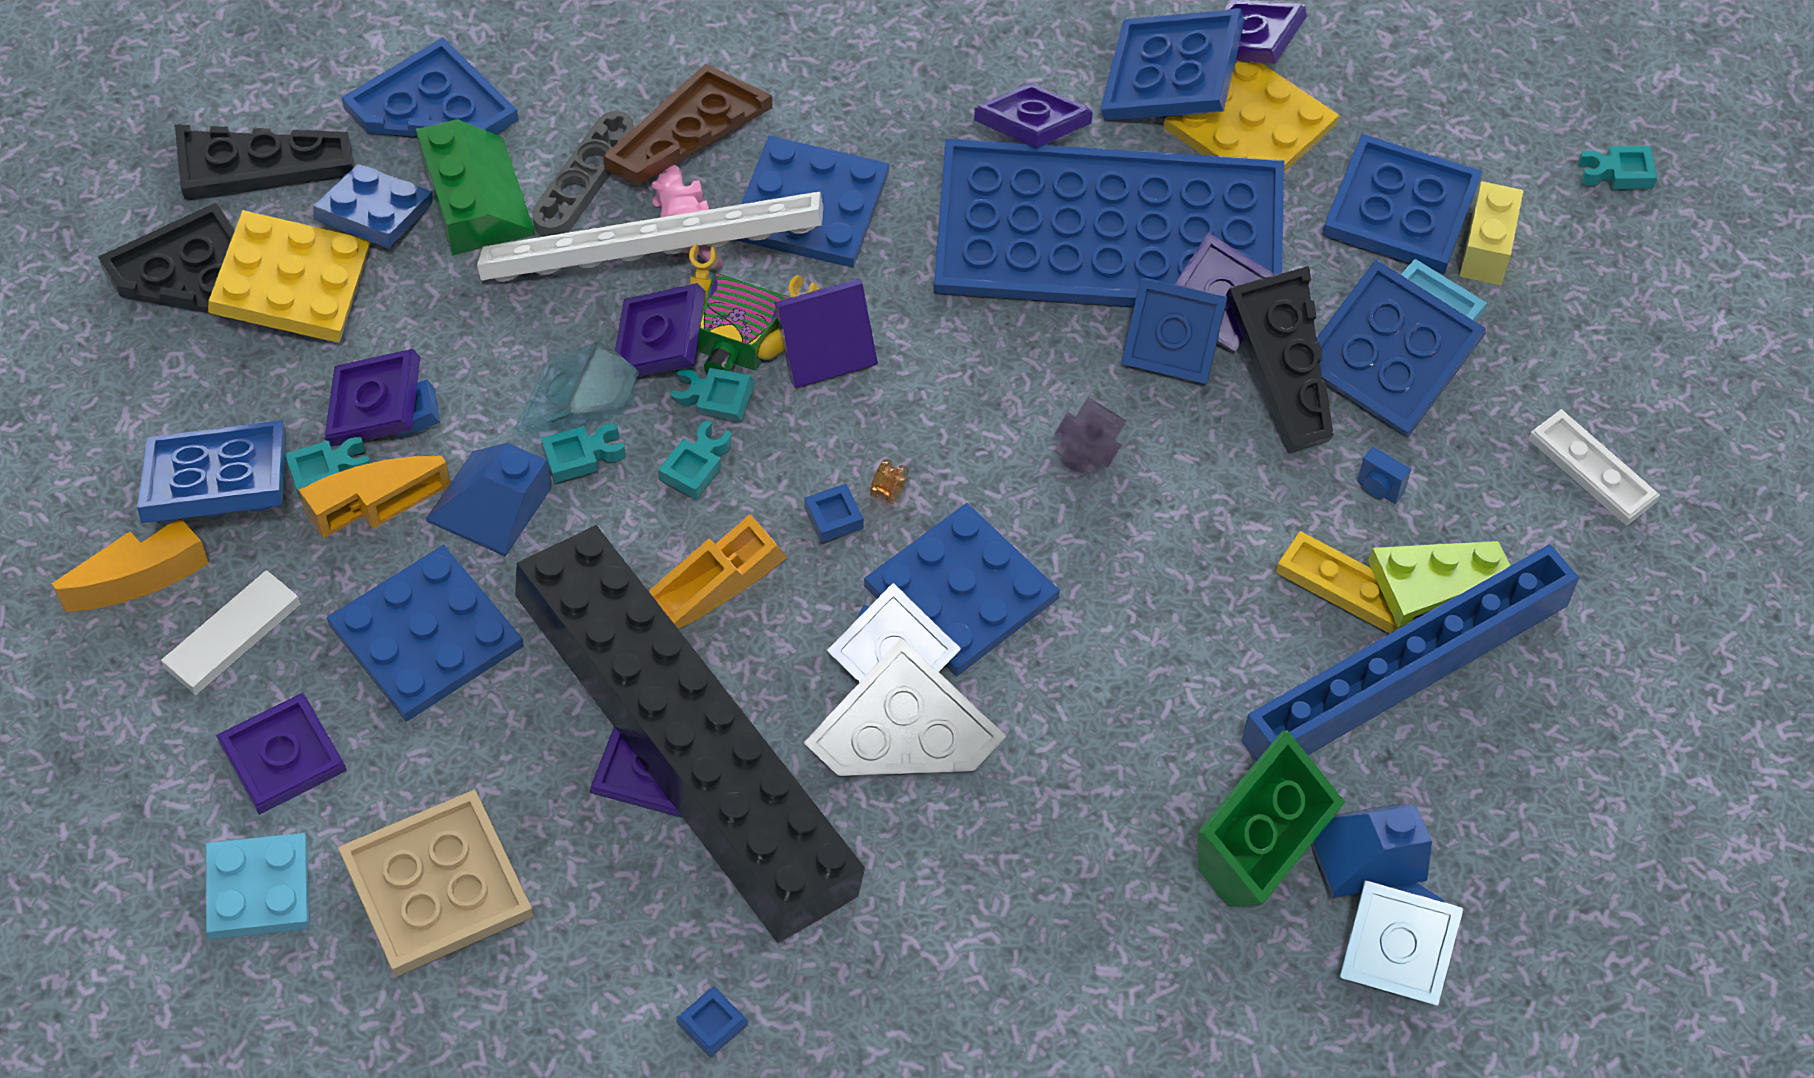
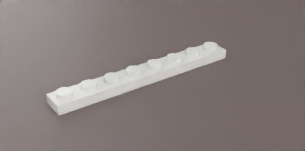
M814 192L484 246L477 263V268L481 281L495 279L496 281L503 282L518 277L519 274L537 272L540 275L555 273L563 267L579 265L582 268H590L601 264L603 261L621 258L623 261H633L642 258L645 254L661 251L665 254H676L695 244L719 247L735 239L762 240L770 237L773 233L785 231L797 234L806 233L813 230L816 226H822L824 207L821 193Z

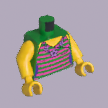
M695 244L689 252V258L696 267L695 276H690L689 285L698 283L706 291L698 335V347L700 353L708 355L704 363V369L707 373L709 368L731 371L734 364L754 371L757 370L764 360H771L785 352L774 302L799 296L804 278L797 275L791 279L788 289L792 297L716 272L711 279L708 278V273L716 267L719 261L718 254L711 247L709 261L700 264L697 261L699 245ZM812 282L807 293L819 290L818 285Z

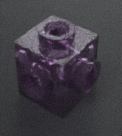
M1088 397L1075 416L1067 412L1054 435L1061 440L1054 452L1062 456L1060 460L1066 467L1078 473L1087 471L1093 474L1100 464L1108 468L1121 447V444L1116 442L1115 439L1127 420Z

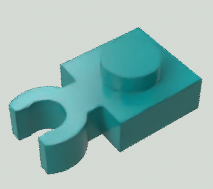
M1650 145L1609 146L1606 156L1597 151L1587 150L1581 152L1578 160V167L1593 168L1584 169L1581 183L1584 185L1593 186L1601 183L1603 180H1610L1612 189H1654L1657 181V173Z
M709 368L706 379H702L691 369L678 370L677 375L680 380L691 385L686 391L671 390L670 395L677 404L692 406L697 403L696 408L701 415L742 422L755 385L751 375Z
M709 420L704 421L697 429V441L693 444L683 438L658 469L659 480L697 500L720 471L721 458L719 456L726 454L731 448V432L726 430L721 438L716 440L709 439L708 437L712 434V422Z
M617 424L604 425L594 435L587 436L585 427L582 426L542 437V449L554 483L598 472L597 460L617 462L625 458L626 453L623 442L615 445L606 444L609 441L619 439Z
M350 438L343 442L340 448L332 450L329 441H325L286 453V462L299 499H301L299 489L338 472L369 464L370 459L368 456L358 459L352 458L356 454L365 452L362 438Z

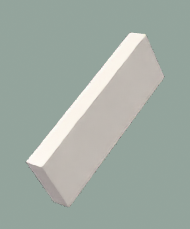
M1562 409L1531 431L1528 440L1626 526L1657 503L1660 496L1659 493Z
M266 570L161 660L164 669L193 694L197 695L301 605L299 597Z

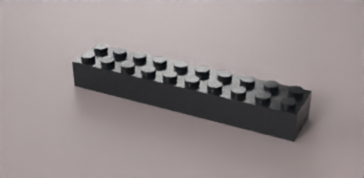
M597 525L517 562L516 598L612 725L617 729L621 737L635 753L777 943L843 907L859 896L865 871L864 865Z

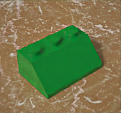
M458 119L416 129L422 163L452 256L481 249L484 246L501 244L536 235L502 136Z
M1288 730L1282 731L1197 832L1199 872L1227 906L1263 905L1345 803L1343 798Z

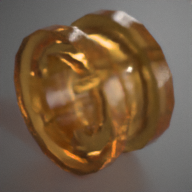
M884 459L874 475L870 495L875 498L883 495L887 503L894 504L906 482L908 468L904 465H900L898 468L893 467L891 460Z

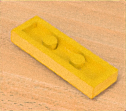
M1301 531L1297 534L1278 562L1277 574L1389 634L1399 629L1370 567Z

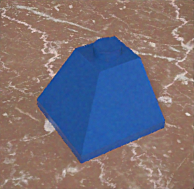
M510 443L473 451L431 510L426 521L506 557L551 490L547 459Z
M1396 803L1335 814L1311 844L1333 898L1361 893L1364 881L1387 887H1396L1428 880L1432 839L1416 805Z

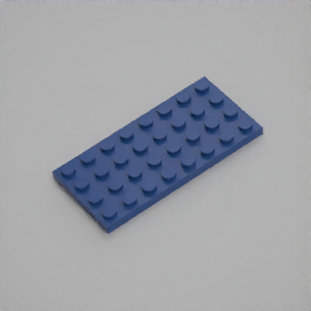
M945 138L934 293L1134 307L1140 279L1144 277L1175 284L1208 233L1273 274L1282 273L1284 161L1042 145L1035 148L1024 143Z

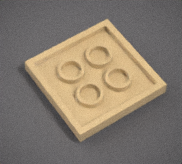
M475 789L338 847L340 856L394 977L534 917L532 907Z

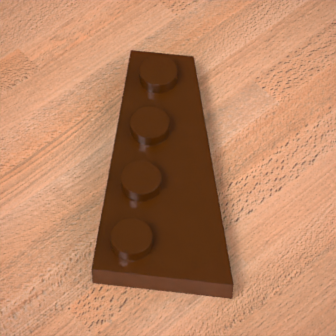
M705 63L603 156L604 169L639 185L772 109V95Z

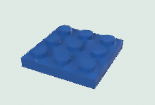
M1241 9L1123 19L1100 108L1105 121L1223 112L1244 25Z
M1361 134L1324 224L1322 235L1408 263H1412L1416 259L1434 271L1445 274L1483 171Z
M769 135L741 204L820 192L824 207L822 226H816L813 230L806 233L797 234L785 231L773 233L770 237L762 240H750L748 238L735 240L854 268L889 174V163Z
M1376 259L1317 336V342L1321 344L1323 358L1320 361L1322 379L1326 382L1327 386L1408 438L1485 336L1486 328Z
M283 420L147 437L137 506L141 523L157 522L165 524L174 522L179 518L195 516L212 518L221 516L226 512L242 510L259 512L268 510L273 506H281L286 444Z
M967 502L864 578V587L876 599L894 583L961 648L945 665L956 677L1058 600L1060 590Z
M445 545L435 549L326 617L330 628L406 722L524 647L522 637Z

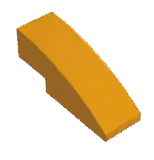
M413 456L356 466L299 489V494L305 514L322 538H325L361 517H364L370 527L374 529L446 489L450 485L447 463L442 456Z
M749 514L716 544L710 538L654 585L649 592L675 626L680 629L700 619L747 589L788 557L752 515Z
M179 518L143 542H140L131 531L126 533L51 584L61 607L66 612L91 610L124 603L154 593L186 578L209 564L202 541Z

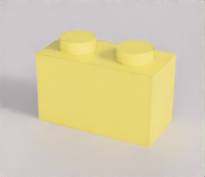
M1481 181L1471 216L1459 277L1502 285L1511 257L1524 190Z

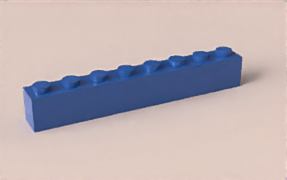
M1548 544L1250 712L1247 715L1241 742L1257 761L1282 731L1288 730L1306 754L1309 755L1568 607L1579 576L1553 546Z

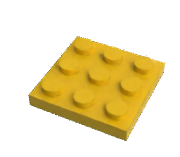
M1235 61L1223 112L1167 116L1164 120L1163 128L1202 155L1283 160L1285 173L1338 124L1340 115L1264 64Z
M242 210L209 299L208 313L340 343L367 260L370 241L357 236Z

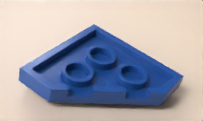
M444 37L341 97L345 111L367 133L417 136L416 129L457 119L498 134L519 121L518 110Z

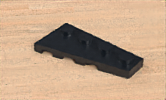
M175 124L180 185L184 200L343 177L354 168L348 132L293 130L290 135L274 134L270 128H253L252 133L229 132V128L224 126H210L209 131H191L190 125Z
M1309 266L1233 286L1225 294L1228 297V303L1288 453L1329 442L1334 436L1326 382L1322 379L1320 361L1323 358L1321 344L1317 342L1314 320L1317 317L1314 300H1311L1309 282L1311 281Z

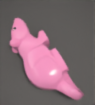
M673 165L661 172L657 181L652 183L651 187L656 191L652 203L655 207L661 208L660 218L709 210L707 201H703L700 181L696 180L692 182L691 186H684L682 172L677 165ZM699 245L698 255L705 262H708L711 257V247ZM688 247L680 253L689 254L692 247ZM719 256V261L713 270H720L723 267V262Z

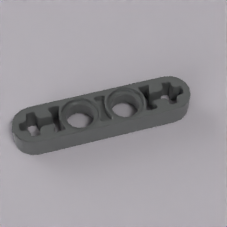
M610 111L603 114L533 208L532 216L534 229L539 236L545 237L570 232L612 173L604 169V163L599 166H589L584 163V160L592 155L603 157L634 129L633 120L628 114L621 111ZM618 128H621V129H623V132H621V131H616V130H617ZM608 130L611 131V132H614V134H613L612 137L610 138V145L608 144V141H609V133H608ZM571 184H578L585 188L581 194L574 196L563 192V189ZM558 204L561 206L559 208L560 220L553 218L558 212ZM545 218L552 219L550 222H545Z

